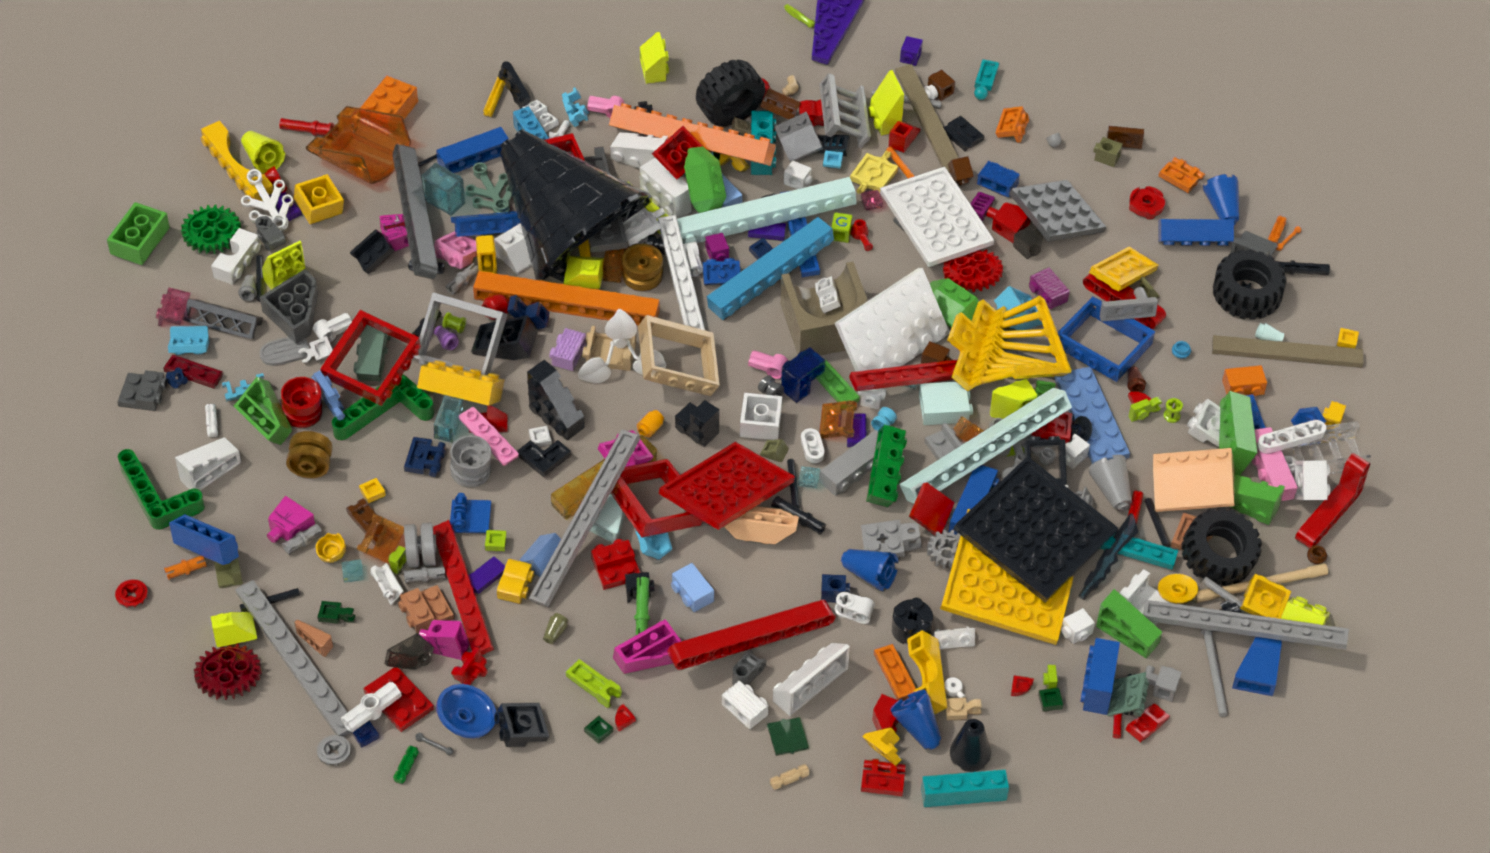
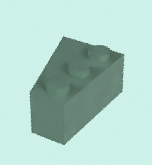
M366 325L359 336L361 342L357 344L356 348L358 361L354 362L353 371L356 373L358 380L381 382L385 366L384 357L388 353L386 344L387 340H391V336Z

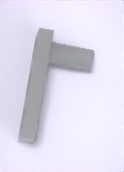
M1138 287L1134 290L1136 299L1102 302L1100 319L1101 321L1153 317L1156 315L1158 301L1156 297L1148 298L1144 288Z

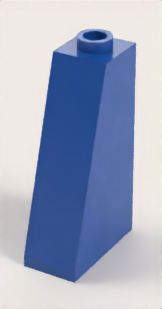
M1255 637L1235 674L1232 689L1273 696L1277 681L1282 640Z

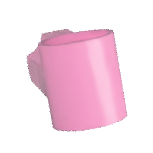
M590 96L587 109L588 111L605 113L607 117L611 118L614 105L621 106V103L625 104V102L619 96H612L610 99Z
M755 350L752 351L748 361V366L766 371L774 379H780L789 364V360L782 354L771 356Z

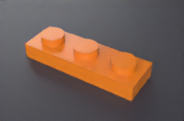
M890 644L875 649L874 656L896 699L907 700L909 698L908 694L914 692L913 690L916 688L894 645Z

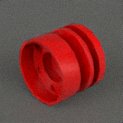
M295 377L283 385L281 389L282 409L289 424L297 428H307L315 425L322 416V396L319 384L308 377Z

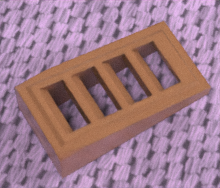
M296 620L294 623L297 634L319 654L326 657L333 648L331 635L300 620Z

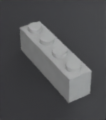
M874 430L820 470L819 482L833 495L837 496L839 493L845 492L855 481L858 482L862 479L863 475L871 471L878 431Z

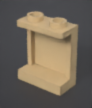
M591 326V331L587 332L586 343L588 344L587 347L584 346L583 358H586L587 362L592 358L599 357L605 363L611 346L610 342L613 340L606 334L597 333L596 326ZM636 334L628 339L634 351L636 347ZM626 345L624 348L614 346L610 363L607 365L610 369L631 371L633 355L628 346Z

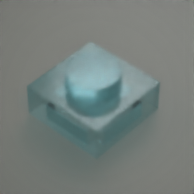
M801 466L798 486L817 489L820 469Z
M361 559L341 562L344 583L364 580Z

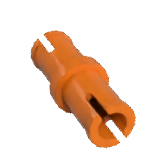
M198 556L187 561L183 559L181 563L165 567V573L174 571L166 575L168 580L183 574L189 575L191 571L207 567L205 561L197 564V562L204 560V556Z

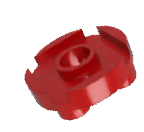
M1146 186L1145 189H1140L1138 187L1131 192L1129 198V210L1149 220L1154 219L1155 216L1163 212L1165 200L1163 193L1157 188Z

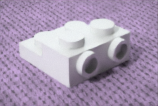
M1206 399L1202 404L1198 403L1193 412L1196 415L1187 424L1189 427L1188 433L1203 443L1208 440L1219 447L1220 406Z

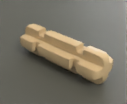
M806 764L800 765L798 769L793 768L780 774V777H772L770 785L774 790L782 787L781 785L786 786L800 780L799 777L809 776V769Z

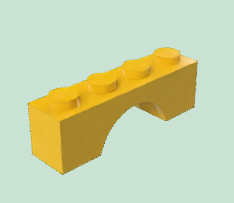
M922 630L907 639L909 656L917 664L922 676V686L913 691L925 690L929 694L934 714H937L947 708L939 641L936 637Z

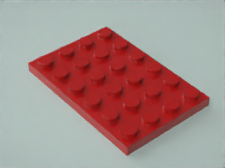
M734 442L659 488V495L719 530L794 483L795 476L741 444Z

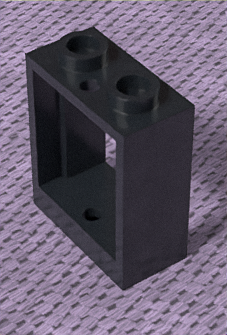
M1037 436L1029 437V440L1024 442L1025 458L1027 456L1031 458V447H1058L1059 478L1056 479L1062 484L1067 485L1065 439H1060V436L1048 437V440H1041V437Z

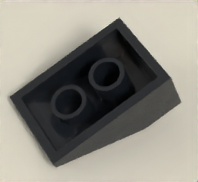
M528 315L506 319L495 358L513 361L530 358L538 329ZM496 322L479 326L471 350L472 354L487 355Z

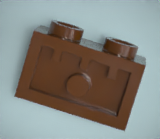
M769 88L760 107L789 120L794 118L800 102Z
M1109 126L1107 131L1108 139L1122 143V147L1142 148L1144 129Z

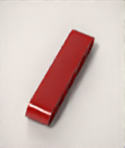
M1091 273L1083 279L1084 287L1106 302L1136 299L1134 289L1129 286L1120 291L1114 290L1105 282L1096 279ZM1157 304L1155 316L1133 319L1150 329H1155L1166 318V312Z

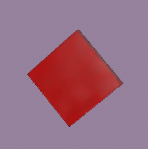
M926 482L921 486L909 517L936 536L937 531L942 534L955 502Z

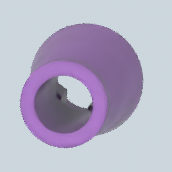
M442 326L435 328L434 334L444 349L453 350L458 346L459 340L456 334Z

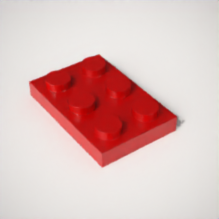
M397 666L363 688L365 694H374L389 682H393L398 687L402 696L382 710V712L400 732L434 710V705Z

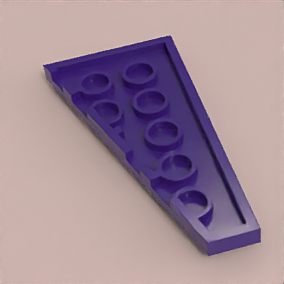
M817 0L812 48L813 61L828 65L865 0Z

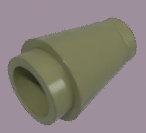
M554 613L553 616H550L543 640L549 644H554L568 627V619L559 613Z

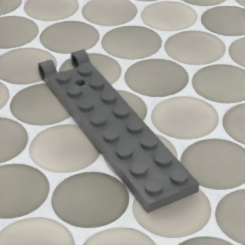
M594 147L595 156L584 157L585 161L610 173L604 147ZM621 216L588 239L591 253L628 248Z

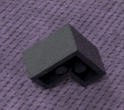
M706 400L698 406L689 402L675 415V428L680 433L689 436L695 443L705 447L719 434L720 409Z

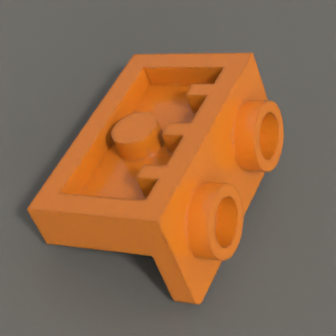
M1023 106L1003 109L995 132L998 138L1014 136L1017 143L1022 141L1027 123H1029V115L1025 112Z

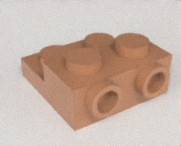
M438 585L421 592L419 588L400 595L399 608L402 613H406L409 627H413L417 634L421 629L428 630L433 620L450 621L454 619V615Z

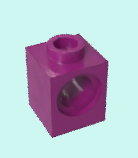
M723 233L705 236V249L709 259L724 261V259L729 258V247Z

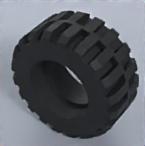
M739 59L729 60V62H723L720 66L714 67L700 81V86L696 90V103L707 119L714 125H732L734 117L744 120L745 117H749L752 111L759 107L758 105L763 101V96L765 95V83L749 62Z
M1239 250L1237 253L1233 252L1228 257H1224L1217 266L1213 283V296L1218 305H1221L1225 312L1229 311L1230 315L1240 316L1239 318L1241 319L1249 318L1250 320H1255L1256 317L1261 319L1266 317V315L1274 313L1282 302L1286 287L1285 271L1281 268L1278 261H1274V258L1270 255H1264V252L1259 251L1258 253L1254 252V250ZM1237 281H1253L1259 284L1262 288H1245L1239 285Z
M1218 507L1217 510L1210 508L1206 512L1203 511L1198 514L1185 532L1183 542L1181 543V549L1184 550L1182 556L1184 560H1187V567L1193 569V574L1196 577L1200 576L1203 580L1205 577H1208L1218 585L1222 583L1223 586L1231 585L1232 583L1236 584L1249 575L1259 560L1258 558L1262 551L1260 548L1262 542L1258 538L1260 534L1257 529L1253 528L1254 524L1250 520L1247 521L1242 513L1239 515L1235 513V510H1225L1224 507ZM1219 536L1226 539L1234 547L1237 557L1226 558L1216 554L1209 547L1206 537Z

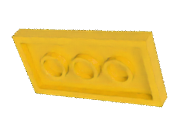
M1129 246L1091 266L1089 273L1094 275L1096 279L1108 284L1112 289L1120 291L1137 282L1141 277H1146L1155 272L1158 264Z

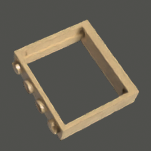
M648 315L645 316L638 326L643 379L712 396L720 385L713 332ZM652 336L700 348L704 378L655 366Z

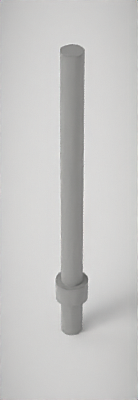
M1201 629V634L1204 635L1219 716L1225 717L1228 714L1212 638L1213 630Z

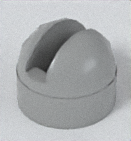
M1059 133L1047 137L1046 140L1050 146L1057 147L1061 143V136Z

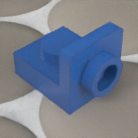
M1318 407L1299 409L1291 419V422L1295 426L1313 420H1320L1325 424L1326 420Z

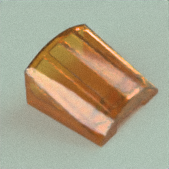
M346 106L337 115L338 123L323 138L315 137L306 146V150L369 184H375L386 179L395 171L393 162L395 145L401 144L410 147L411 140L401 115Z

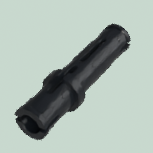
M1290 260V262L1278 261L1285 273L1294 275V273L1329 275L1330 264L1295 262V260Z
M779 496L773 499L771 507L782 509L798 516V522L801 523V526L808 527L819 535L824 532L826 524L813 517V514L800 510Z

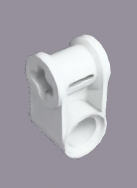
M841 592L836 597L835 614L841 618L867 624L870 621L875 603L867 597Z

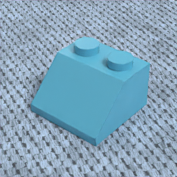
M1009 286L994 302L997 305V310L1005 306L1007 311L1032 300V297ZM1034 306L1017 315L1005 319V321L1027 314L1035 313L1038 310L1036 306ZM1036 319L1009 328L1027 330L1043 324L1042 321Z

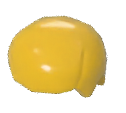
M327 533L316 544L317 556L327 563H334L342 559L346 552V543L339 533Z

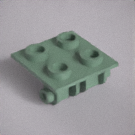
M1146 672L1114 680L1107 713L1108 717L1130 711L1137 717L1144 713L1145 697H1147L1149 686Z

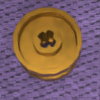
M636 244L624 252L622 257V276L628 287L638 291H647L661 283L663 259L661 252L656 247L648 244Z
M314 431L296 433L290 440L286 459L287 468L295 475L304 478L324 476L327 474L330 466V457L333 449L332 442L328 437Z

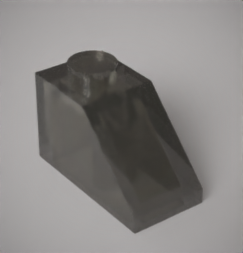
M1032 224L1014 234L1013 247L1026 259H1029L1041 252L1043 235Z
M416 633L387 649L384 664L388 667L417 670L431 662L434 647Z

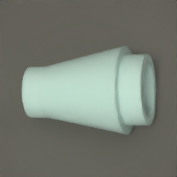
M1260 323L1255 337L1260 340L1282 342L1284 333L1267 323Z

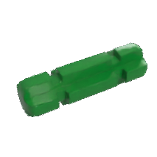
M408 746L406 754H404L397 768L398 770L393 776L394 782L399 784L405 782L406 775H408L414 759H416L419 753L417 747Z

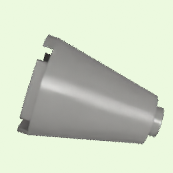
M1112 455L1113 459L1107 460L1106 457L1102 458L1089 467V474L1112 507L1119 511H1124L1132 503L1126 459L1123 455Z

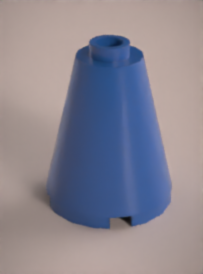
M1227 174L1207 180L1208 184L1206 186L1203 185V191L1219 219L1234 220L1235 225L1239 220L1238 178L1235 175L1227 177Z
M848 549L841 557V562L845 569L877 590L883 592L884 588L889 589L894 582L897 574V569H894L895 563H899L898 556L895 553Z
M918 690L908 694L909 698L904 702L902 699L897 701L890 710L898 722L924 749L929 748V750H932L939 746V741L942 738L929 694L925 690Z

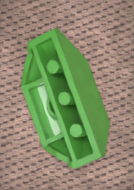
M704 147L689 148L684 169L692 205L698 213L722 208L726 199V192L719 160Z
M949 278L935 280L930 283V287L947 325L952 327L956 315L960 312L972 321L979 302L976 296Z

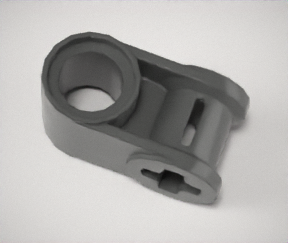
M260 216L256 219L257 235L268 251L286 243L284 234L269 217Z
M747 650L733 667L732 684L735 685V683L741 681L744 685H749L764 670L767 660L764 658L760 659L753 654V651Z

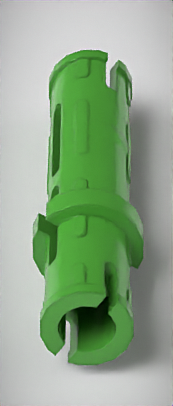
M638 577L636 579V615H634L636 635L647 630L648 621H650V616L648 615L650 578L641 577V579Z

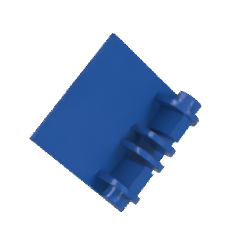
M458 493L455 499H452L450 522L454 532L486 533V530H489L491 500H467L464 493Z

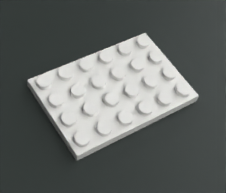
M945 167L880 188V194L928 267L994 245L993 237Z
M917 268L835 322V326L855 371L903 366L921 354L929 341L937 343L950 334L923 268Z

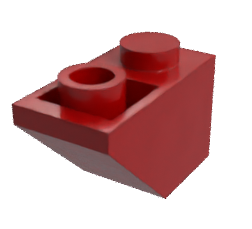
M897 121L889 132L888 146L904 153L921 129L909 123Z
M881 694L873 709L872 717L877 731L892 728L895 733L897 732L896 726L899 722L892 715L890 709L899 700Z

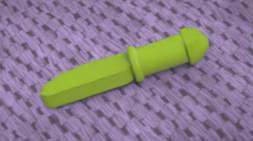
M789 4L784 5L787 13L798 19V21L803 22L810 28L815 26V22Z

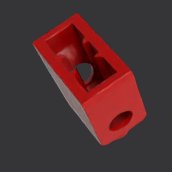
M1008 202L1004 203L999 210L989 207L986 213L987 217L993 219L992 230L1013 244H1016L1031 223V220L1018 205Z

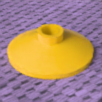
M1171 574L1160 580L1158 583V593L1166 601L1186 603L1196 597L1198 585L1194 579L1187 575Z

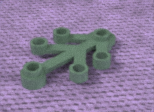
M476 163L473 166V174L476 178L481 179L486 190L470 184L465 188L466 195L469 197L480 195L491 198L494 202L483 200L482 197L478 196L472 200L473 207L476 209L487 207L493 209L494 213L510 212L511 205L509 201L513 197L510 187H506V193L503 198L499 197L504 185L509 184L507 174L502 173L499 175V180L494 188L487 176V165Z

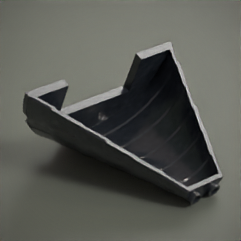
M524 129L519 130L515 134L516 137L512 140L507 139L501 144V159L507 174L511 195L514 199L517 216L520 219L536 280L544 281L554 272L565 266L571 251L621 216L622 221L625 222L652 203V196L648 192L632 186L630 183L612 176L610 173L569 154L567 151L549 144L547 141Z

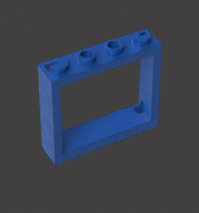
M1092 296L1057 333L1065 353L1117 382L1153 344L1156 331L1133 318L1101 321L1102 301ZM1092 316L1139 344L1117 365L1069 337Z

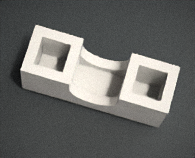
M240 228L230 240L234 255L229 256L220 253L211 265L215 279L232 285L241 277L243 270L246 266L250 265L252 258L261 248L257 234Z

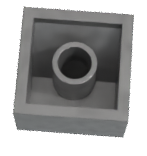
M807 112L774 126L790 163L792 160L796 162L823 149Z

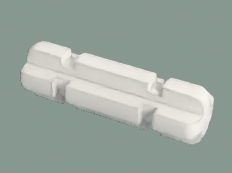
M207 404L205 412L208 437H217L215 404Z

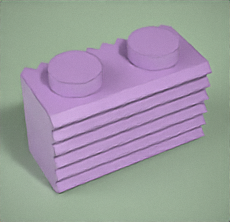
M565 328L563 333L558 335L557 345L555 348L552 347L549 357L552 360L553 366L574 371L582 355L583 348L586 346V334Z

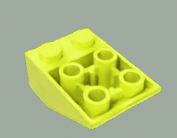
M298 241L267 256L262 272L264 281L271 290L302 270H306L302 242Z

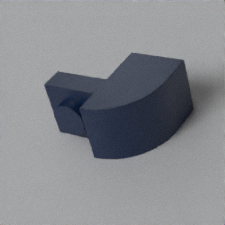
M517 295L510 297L507 311L511 316L516 318L528 315L538 330L547 327L550 312L540 302L527 306Z

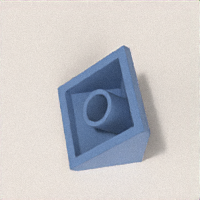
M556 533L540 535L519 561L532 564V571H535L534 574L541 577L561 541L560 537Z

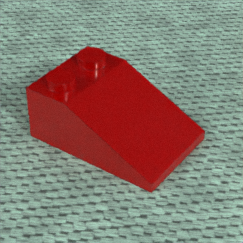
M682 126L660 145L652 155L678 180L685 174L684 165L688 149L703 146Z

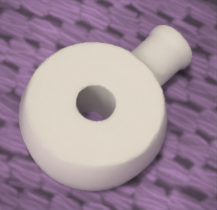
M948 678L944 683L945 693L951 697L965 698V694L961 692L963 689L962 682L957 678Z

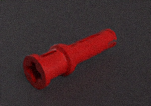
M281 118L279 122L280 129L308 132L313 136L324 135L328 138H332L334 134V123L332 122L327 124L320 123L318 120L306 122Z

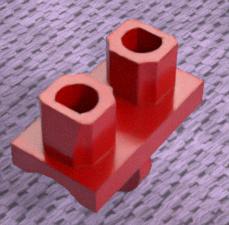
M475 647L472 652L465 651L462 655V667L455 666L451 671L455 680L460 681L461 684L471 685L478 676L485 677L488 673L485 667L487 660L481 655V649Z

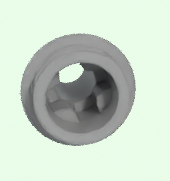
M252 275L245 276L238 291L240 298L244 301H252L257 296L256 279Z

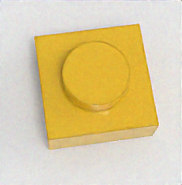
M1340 328L1337 346L1356 348L1359 332Z
M377 478L359 485V489L367 503L386 496L385 490Z

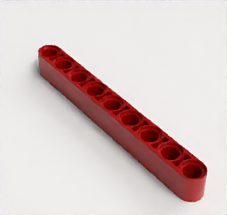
M819 600L675 643L668 648L667 653L675 668L683 670L828 626L835 621L836 616L826 600Z

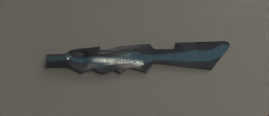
M1132 513L1128 515L1113 536L1116 540L1111 548L1104 550L1095 570L1090 571L1084 587L1078 595L1080 599L1085 600L1091 591L1098 589L1099 583L1104 581L1106 575L1111 572V566L1118 562L1117 553L1139 532Z

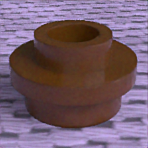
M1315 545L1308 550L1307 558L1314 564H1322L1327 559V553L1322 546Z

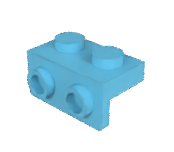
M208 326L170 327L168 353L181 355L184 353L202 354L207 352L209 346Z
M636 530L642 554L660 560L672 550L668 532L642 538Z

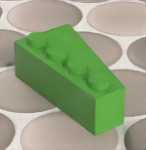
M1229 391L1220 401L1219 449L1232 448L1235 475H1241L1257 454L1250 397Z

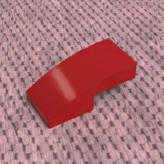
M1154 703L1144 709V713L1140 717L1128 723L1125 730L1141 743L1159 729L1169 719L1170 715Z

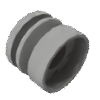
M474 435L463 436L457 439L452 444L450 450L452 478L459 485L465 487H477L484 484L489 479L491 473V447L486 440Z

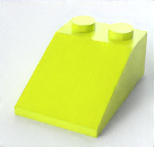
M893 70L887 73L872 96L870 107H868L869 116L873 117L875 129L879 130L881 136L889 134L897 121H902L904 93Z

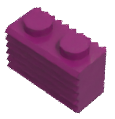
M1050 267L1030 275V290L1043 297L1050 310L1068 302L1069 289H1067V286L1061 282Z

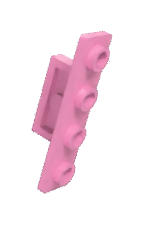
M474 407L459 415V420L475 436L481 437L488 442L491 447V453L503 466L519 457L518 452Z

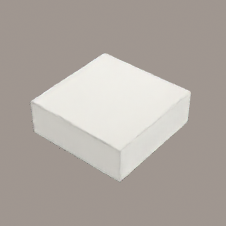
M547 426L528 429L530 440L537 446L541 447L552 444Z

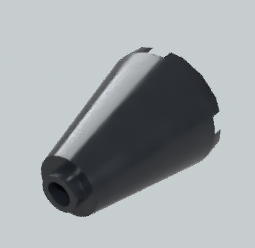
M978 719L967 720L950 746L952 763L955 766L957 764L961 767V770L969 772L979 771L990 761L991 749L984 724Z

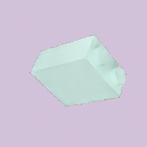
M957 382L920 384L919 400L923 425L969 423V417L973 415V406L969 404L970 390L966 391Z

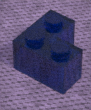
M809 347L805 351H801L791 361L785 362L782 366L781 379L784 393L796 404L808 396L811 390V382L825 372L826 360Z

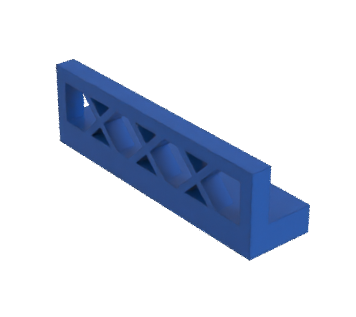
M516 211L455 216L451 217V223H455V236L461 237L505 233L520 224V219Z

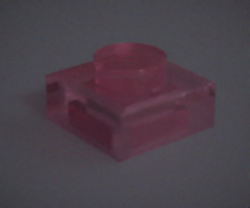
M878 190L861 193V200L865 211L883 208V201Z

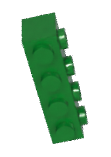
M885 424L878 430L866 502L887 508L896 502L898 498V491L896 489L901 480V473L899 471L904 462V455L902 453L907 444V438H905L906 430Z

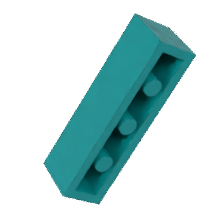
M1006 769L922 776L921 794L924 807L1007 801L1009 785Z

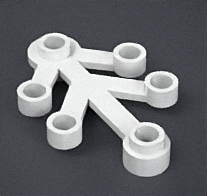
M257 169L250 170L247 173L248 182L251 185H255L263 201L252 199L250 196L245 195L241 198L242 206L245 208L252 206L269 211L271 216L267 217L275 225L279 221L283 222L277 228L281 231L286 230L289 225L286 214L289 207L293 205L292 196L287 194L282 197L283 204L279 214L275 208L280 193L285 189L284 181L276 180L274 182V190L270 198L261 182V172ZM258 177V180L253 181L252 178ZM277 184L283 185L281 188L276 187ZM248 199L250 202L245 204L244 200ZM285 199H291L289 203L284 202ZM256 210L251 211L249 214V218L253 223H255L256 219H253L252 215L257 214L258 217L266 216Z

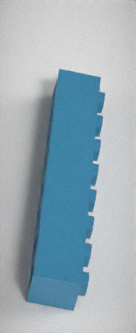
M817 217L707 296L708 308L722 320L731 316L736 310L745 306L756 296H759L768 287L773 286L781 279L782 274L790 273L807 259L816 255L825 246L830 245L834 241L833 228Z

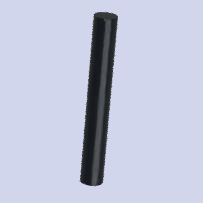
M262 255L256 256L257 301L259 302L260 297L264 295Z
M788 459V472L795 476L794 483L790 484L792 505L800 509L795 460Z
M1147 498L1144 502L1162 546L1170 547V542L1159 515L1155 512L1152 498Z
M295 588L268 596L266 599L272 604L300 596L299 589ZM244 604L239 605L241 612L248 611Z

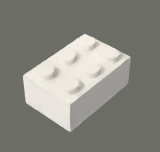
M656 158L640 167V189L652 196V202L657 207H662L668 216L676 215L677 219L691 212L688 184L681 178L676 180Z

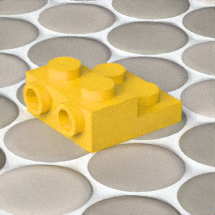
M1254 574L1249 581L1240 609L1252 615L1281 619L1291 591L1280 584L1269 581L1264 576Z

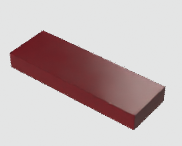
M173 354L163 367L166 373L174 371L177 367L181 368L182 374L189 381L215 389L223 377V371Z

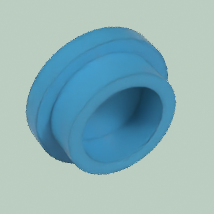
M1178 341L1173 345L1172 353L1177 358H1187L1191 353V348L1187 342Z

